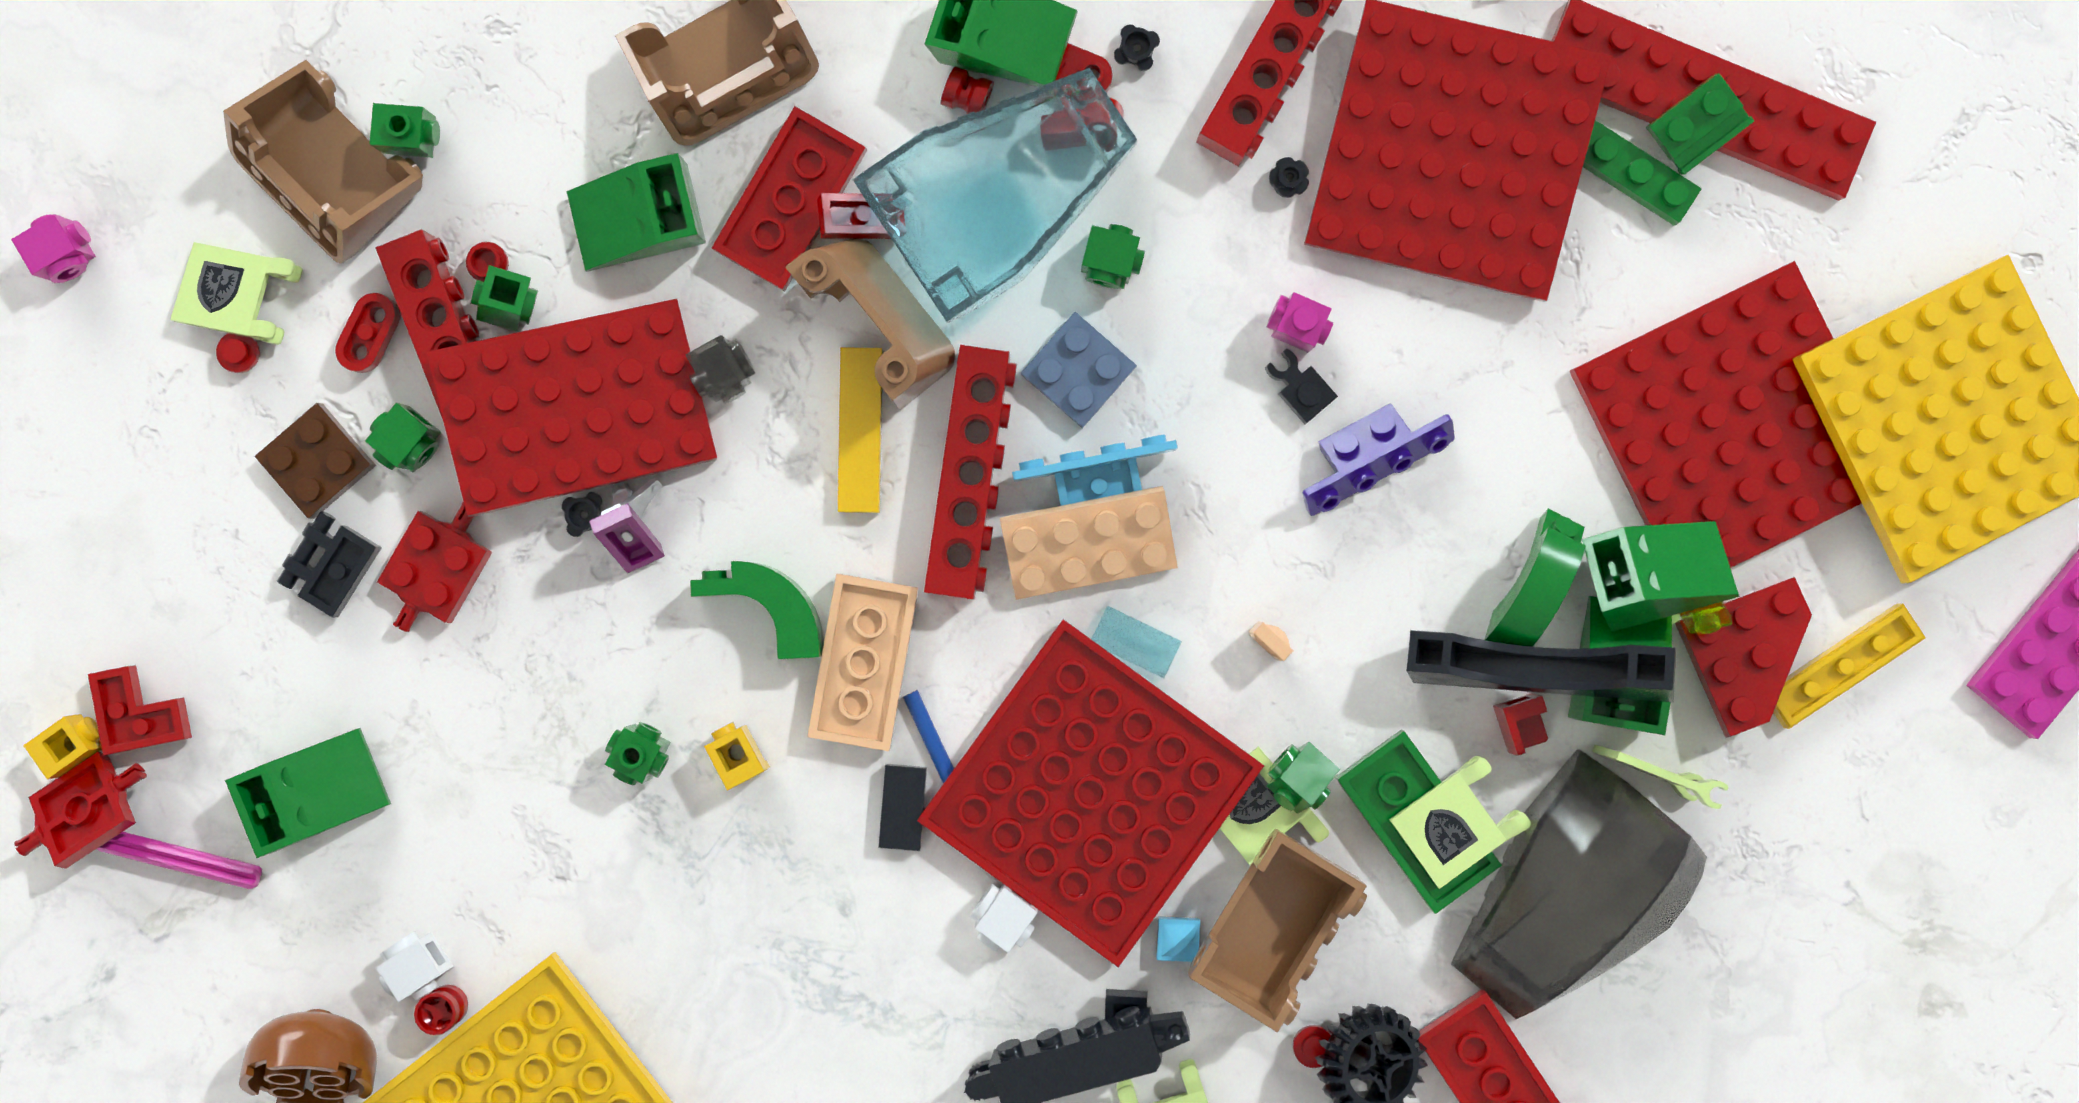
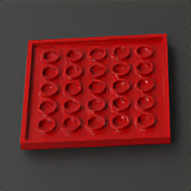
M1366 0L1304 245L1546 302L1550 293L1612 55L1382 1Z
M1795 261L1569 371L1645 526L1716 521L1730 568L1862 504L1792 360L1834 339Z
M1062 619L917 821L1119 968L1265 765Z

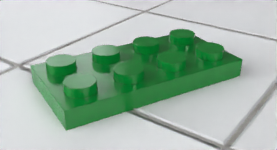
M1404 730L1398 731L1335 777L1434 914H1437L1502 866L1491 851L1443 887L1437 888L1389 820L1441 783V780Z

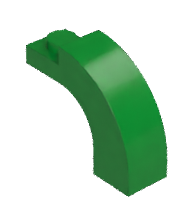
M1549 508L1540 517L1533 545L1523 570L1511 590L1492 612L1485 636L1486 641L1531 647L1535 645L1560 608L1576 576L1586 545L1581 543L1584 526Z
M731 561L732 578H727V570L702 571L701 580H690L691 597L743 595L762 604L770 613L775 624L778 659L822 657L824 646L823 632L816 608L806 592L793 579L781 571L759 563Z

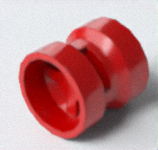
M954 66L945 84L940 104L950 109L961 108L965 110L967 116L980 120L989 102L994 81L985 77L976 79L969 76L967 70Z
M449 984L439 986L421 998L415 1006V1023L426 1034L439 1035L445 1033L466 1015L468 1010L467 996L457 986Z

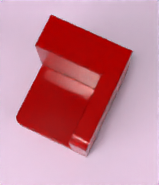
M1531 693L1493 705L1508 753L1519 756L1526 753L1525 748L1544 743L1548 740L1541 717L1542 713L1548 712L1542 695Z

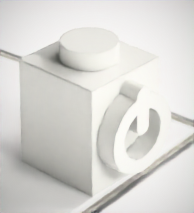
M992 884L969 917L976 922L975 929L980 932L977 938L983 944L994 951L1002 948L1009 953L1015 944L1021 948L1034 931L1035 927L1030 923L1037 915L1038 909L1004 884H1002L1000 889Z
M414 931L380 953L384 962L375 968L380 974L379 981L382 988L387 994L394 996L399 1003L411 994L417 1001L437 988L438 985L434 979L454 966L431 932L419 938Z

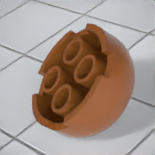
M312 1009L307 1012L283 1015L266 1023L249 1041L243 1058L239 1086L243 1091L252 1096L258 1095L259 1090L268 1092L270 1095L277 1097L276 1103H345L343 1098L358 1094L359 1098L366 1099L373 1092L377 1065L376 1048L369 1034L359 1024L343 1016L332 1014L327 1010ZM308 1069H311L309 1081L314 1084L313 1092L305 1088ZM352 1070H355V1071H356L355 1077H354V1079L350 1082L351 1071H352Z

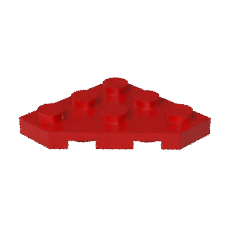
M1795 577L1675 622L1725 738L1770 722L1812 617Z

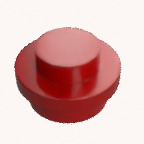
M478 243L467 254L466 267L469 274L475 280L485 281L489 265L508 270V256L503 248L495 243Z
M228 333L218 342L216 356L224 369L234 373H244L251 370L257 364L260 350L254 338Z
M1309 1025L1300 1029L1293 1040V1052L1297 1060L1309 1068L1322 1067V1065L1317 1063L1315 1057L1324 1054L1326 1049L1320 1045L1318 1040H1329L1331 1034L1323 1027L1317 1025Z

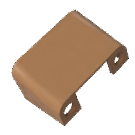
M1274 829L1264 842L1194 957L1188 971L1189 978L1278 1033L1283 1023L1287 1026L1291 1024L1300 1009L1301 1004L1296 1001L1298 991L1295 988L1300 979L1306 981L1311 976L1318 962V959L1314 958L1322 943L1328 945L1336 935L1339 924L1336 922L1337 918L1345 919L1349 914L1356 916L1367 898V894L1363 893L1367 885L1354 874L1278 829Z

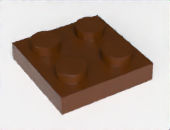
M321 403L314 404L254 456L308 519H315L320 511L327 509L376 466L324 404Z

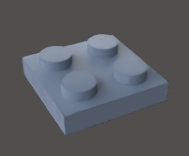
M1074 312L1021 372V375L1083 429L1137 365L1078 313Z

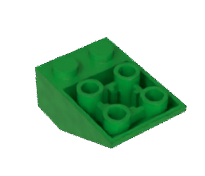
M939 0L925 46L940 64L953 67L958 66L966 70L1052 90L1078 11L1054 0Z
M679 153L634 163L566 191L586 272L706 243L688 164Z
M1716 521L1621 527L1582 539L1583 544L1586 545L1585 553L1600 608L1611 632L1740 597Z
M1588 596L1580 649L1623 645L1672 647V616L1611 632L1602 614L1598 597ZM1571 695L1568 718L1665 736L1671 702Z
M361 728L278 758L225 780L256 859L391 804Z

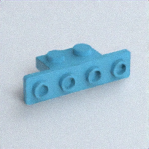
M1158 435L1141 439L1142 447L1127 450L1125 443H1117L1100 447L1101 455L1086 458L1084 451H1076L1059 455L1060 463L1045 466L1043 459L1019 463L1020 471L1012 472L1014 482L1055 475L1060 506L1142 490L1136 459L1176 451L1178 449L1177 441L1167 442L1165 435Z

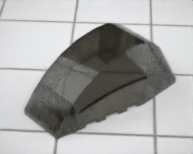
M1577 749L1525 810L1524 813L1529 818L1531 825L1528 829L1516 835L1512 844H1508L1502 857V866L1499 868L1494 881H1490L1478 914L1473 916L1451 962L1452 966L1478 988L1486 991L1491 999L1515 1019L1538 1010L1578 989L1639 951L1668 930L1689 903L1704 872L1707 856L1690 834L1627 781L1580 749Z

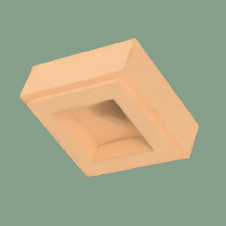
M1258 621L1249 631V635L1278 661H1285L1294 651L1290 648L1285 632L1279 627Z

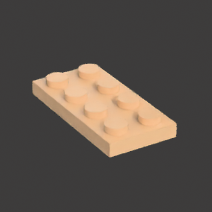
M1163 486L1000 518L1016 600L1178 568Z
M836 574L807 737L890 751L919 588Z

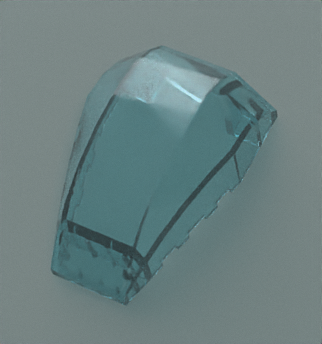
M1090 68L1037 87V90L1016 98L1014 96L1000 101L998 105L977 113L971 112L958 117V120L945 125L923 130L852 179L947 323L974 311L1024 280L1094 199L1137 144V138Z

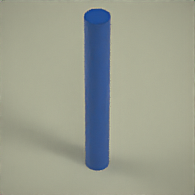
M918 690L903 696V699L940 779L944 783L954 767Z

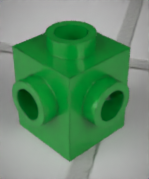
M639 722L638 725L626 726L622 731L617 729L606 746L605 752L610 755L605 765L615 770L613 776L620 781L630 785H636L637 782L643 784L651 780L653 776L658 778L669 760V755L665 753L671 742L660 737L662 734L660 730L643 722ZM631 748L639 752L638 762L627 757Z

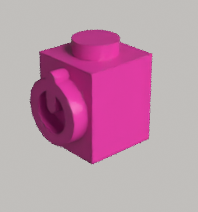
M56 214L44 215L35 219L30 224L31 228L11 239L30 273L34 276L50 280L53 283L67 282L80 276L86 270L88 261L96 257L88 244L91 242V238L87 230L78 221H72Z
M1295 292L1289 298L1280 295L1266 327L1273 330L1271 337L1309 353L1315 348L1317 343L1324 345L1334 323L1327 320L1332 308Z

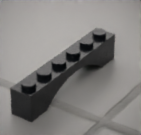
M1410 630L1406 671L1412 682L1419 684L1673 702L1676 650L1674 647L1643 645L1581 649L1542 648L1491 642L1455 633Z

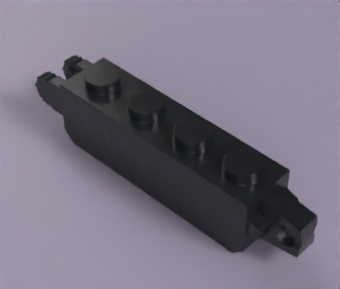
M1133 1006L1120 1010L1114 1017L1108 1019L1087 1018L1070 1029L1062 1031L1058 1028L1047 1029L1039 1033L1036 1038L1022 1042L1019 1039L1007 1040L994 1049L991 1060L983 1061L980 1065L976 1063V1066H972L968 1072V1080L965 1081L964 1093L967 1094L970 1100L973 1099L974 1101L999 1096L1001 1103H1042L1154 1073L1162 1062L1163 1052L1190 1041L1189 1026L1183 1011L1153 1015L1151 1006L1143 1009Z

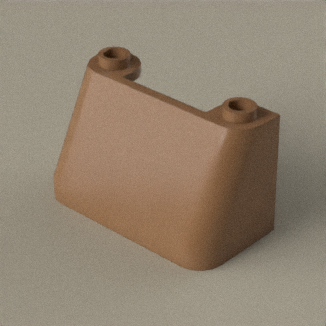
M730 0L665 37L655 24L649 22L635 24L615 35L648 102L672 139L677 144L684 146L701 142L806 84L816 75L819 68L818 59L786 0Z
M304 60L223 111L227 145L241 168L334 261L344 263L354 256L421 190L423 175L412 159L408 157L404 159L399 155H394L387 159L379 150L369 145L370 141L336 107L334 96L336 87L327 73L322 70L317 71L307 60Z
M848 239L810 249L799 255L785 267L810 299L817 294H828L841 302L851 294L891 343L892 347L879 357L874 369L879 385L899 410L903 409L953 367L956 358L955 350L950 340L869 241L865 239Z

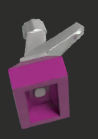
M654 478L648 480L633 494L628 483L624 481L616 483L612 486L613 507L602 511L601 516L589 521L593 534L627 573L665 556L661 543L642 521L645 509L662 488L661 483Z

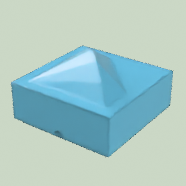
M1158 916L1157 960L1192 962L1199 950L1200 919Z

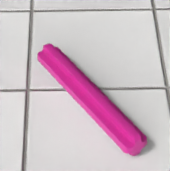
M126 832L120 833L97 848L100 852L246 889L257 887L262 876V868L257 865Z

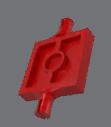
M462 502L451 523L441 522L426 512L417 511L380 575L377 583L396 593L401 601L405 603L395 622H393L395 627H399L398 629L409 632L419 612H427L444 623H452L490 558L492 551L475 542L472 536L466 532L475 516H467L464 502Z
M97 752L28 797L35 814V828L32 832L14 842V846H17L15 849L20 855L27 856L43 844L48 848L54 866L67 869L136 823L127 801L126 791L147 777V774L143 773L145 772L144 768L140 764L135 763L117 775L109 755Z

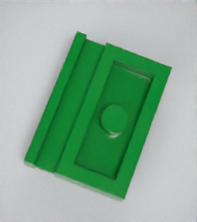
M1716 73L1646 126V129L1669 160H1672L1676 165L1678 172L1683 175L1754 122V119L1751 116L1749 117L1743 109V104L1720 73Z

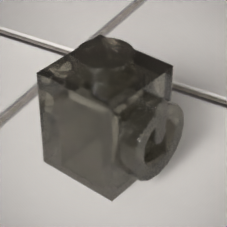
M723 335L685 354L695 373L689 375L695 389L701 397L708 395L715 402L722 400L726 404L746 393L744 387L752 383L749 377L756 374L740 342L737 339L730 342Z

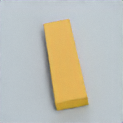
M840 347L838 512L880 513L882 387L875 377L874 368L877 360L883 354L882 348Z
M1903 603L1893 605L1788 675L1773 713L1783 728H1792L1926 638Z

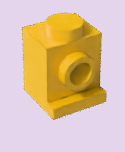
M81 714L62 717L23 745L47 780L60 777L102 750L97 722L90 717L84 718Z
M731 722L712 732L711 735L714 741L704 746L727 791L770 768L747 725L737 729L734 722ZM733 745H740L743 748L744 756L742 759L738 760L732 757L731 748Z

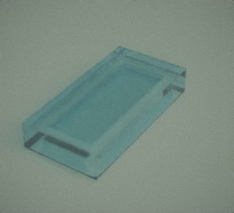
M1108 605L1091 640L1108 652L1162 678H1165L1182 642Z

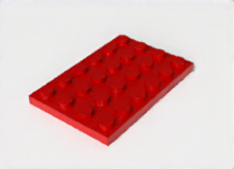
M677 299L426 352L468 517L717 460Z

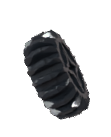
M1369 1003L1365 1009L1361 1006H1352L1351 1016L1346 1013H1338L1340 1025L1338 1027L1327 1025L1332 1035L1329 1040H1318L1320 1045L1326 1050L1324 1054L1315 1057L1317 1063L1324 1067L1316 1075L1320 1081L1325 1083L1322 1088L1325 1095L1330 1097L1334 1103H1404L1403 1099L1406 1096L1417 1098L1412 1088L1415 1083H1425L1422 1077L1418 1075V1071L1428 1066L1425 1060L1419 1057L1427 1048L1418 1041L1421 1033L1417 1028L1410 1025L1411 1021H1409V1018L1396 1013V1010L1391 1007H1380ZM1386 1031L1392 1040V1044L1385 1045L1377 1040L1375 1032ZM1357 1078L1367 1084L1368 1090L1355 1091L1350 1080Z

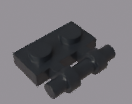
M320 511L313 523L309 522L304 528L302 535L305 537L293 555L288 554L282 566L285 569L277 582L286 588L292 589L299 578L306 581L297 596L334 618L339 617L382 547L344 525L340 526L333 537L328 531L336 518L327 512ZM320 546L325 549V552L315 568H313L309 561Z

